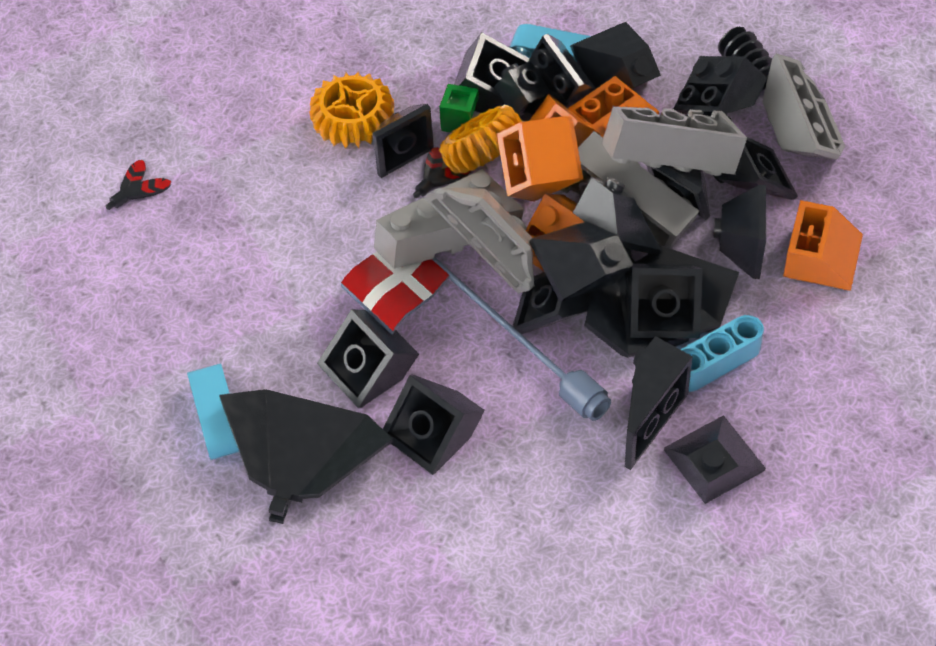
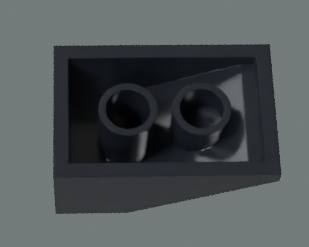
M481 32L466 51L454 85L479 89V99L474 111L484 113L489 109L505 105L494 88L503 77L501 75L502 71L515 63L518 66L526 64L529 58ZM537 109L519 116L522 121H529Z
M656 336L647 347L642 346L638 350L633 360L635 372L632 379L633 387L625 452V467L629 470L634 467L689 392L693 356Z

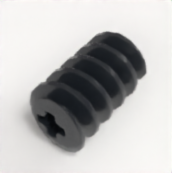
M737 26L725 33L718 43V52L721 56L746 57L768 79L772 58L769 57V53L763 48L762 43L757 40L754 32H746L744 27ZM766 80V82H765V84H764V86H763V88H762L761 91L765 90L766 84H767V80Z

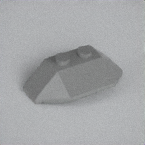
M776 53L772 58L762 102L768 115L767 118L776 134L778 145L786 152L837 160L841 156L845 144L825 98L814 81L804 73L803 70L805 68L801 61Z
M437 188L424 197L518 294L529 291L534 286L533 248L529 243L532 237L526 232V225L518 217L511 216L502 207L503 202L495 193L477 188Z

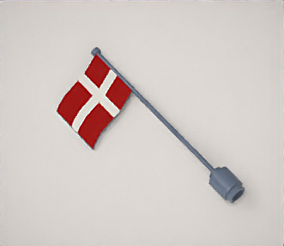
M376 251L353 267L341 282V287L393 335L395 329L406 317L432 299L446 281L450 279L561 378L559 396L583 418L596 421L610 408L611 399L608 397V392L584 370L570 371L567 374L563 372L435 257L394 269Z

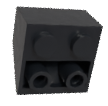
M549 34L541 37L528 62L533 63L551 91L550 95L569 108L596 88L560 40Z
M699 56L673 109L682 114H688L689 110H701L704 112L703 115H712L713 111H723L725 114L754 106L767 77L746 57Z

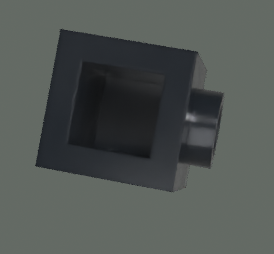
M532 62L518 66L517 63L510 65L502 71L501 75L503 77L494 86L505 105L512 107L519 116L537 109L547 95L551 94V91Z

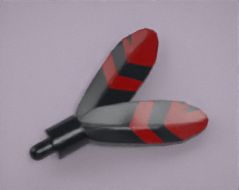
M434 147L427 155L423 180L415 187L416 191L413 193V197L425 196L433 187L456 182L467 177L472 171L454 173L449 167L442 168L443 159L441 158L442 155L439 147Z
M138 160L130 165L122 181L120 191L109 198L110 202L105 207L107 210L113 207L119 208L128 200L157 195L167 190L171 186V181L164 178L142 181L146 172V165L143 160Z

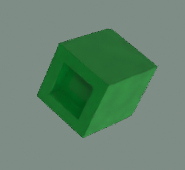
M453 84L447 85L439 106L441 131L452 133L453 130L472 118L479 99V89Z

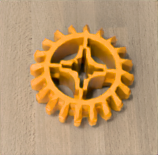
M345 71L343 77L339 78L333 75L331 82L323 80L322 88H315L314 96L311 97L310 101L311 111H309L313 128L316 130V133H320L323 141L330 139L333 146L341 141L345 148L350 143H355L359 148L361 141H366L371 145L373 140L372 133L384 120L394 114L395 106L388 86H384L380 78L374 80L370 73L362 77L359 71L355 75L349 76Z
M509 105L497 106L494 109L480 113L466 123L461 124L460 127L445 137L439 148L442 155L441 158L454 173H466L480 166L483 167L486 163L500 156L497 134L522 122L518 113H515Z

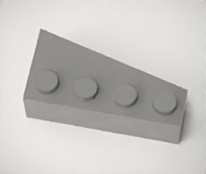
M613 107L602 145L611 158L619 163L628 164L631 161H638L654 168L667 165L684 172L697 169L703 170L710 175L720 176L721 173L735 175L747 137L723 111H713L711 117L703 115L704 112L701 110H689L688 116H685L674 109H663L661 115H657L650 108Z
M593 131L578 147L583 180L563 188L561 191L567 194L572 190L582 196L591 177L606 181L607 177L616 179L625 185L623 191L635 199L658 245L671 249L691 227L699 210L688 199L679 196L671 190L663 180L654 177L642 168L637 161L624 164L613 160L602 145L603 137Z
M483 169L444 187L477 188L491 191L502 200V207L511 216H516L522 221L524 208L514 198L508 197L507 192ZM424 197L376 220L374 249L394 269L433 259L436 253L444 251L451 254L463 251V246L469 245Z

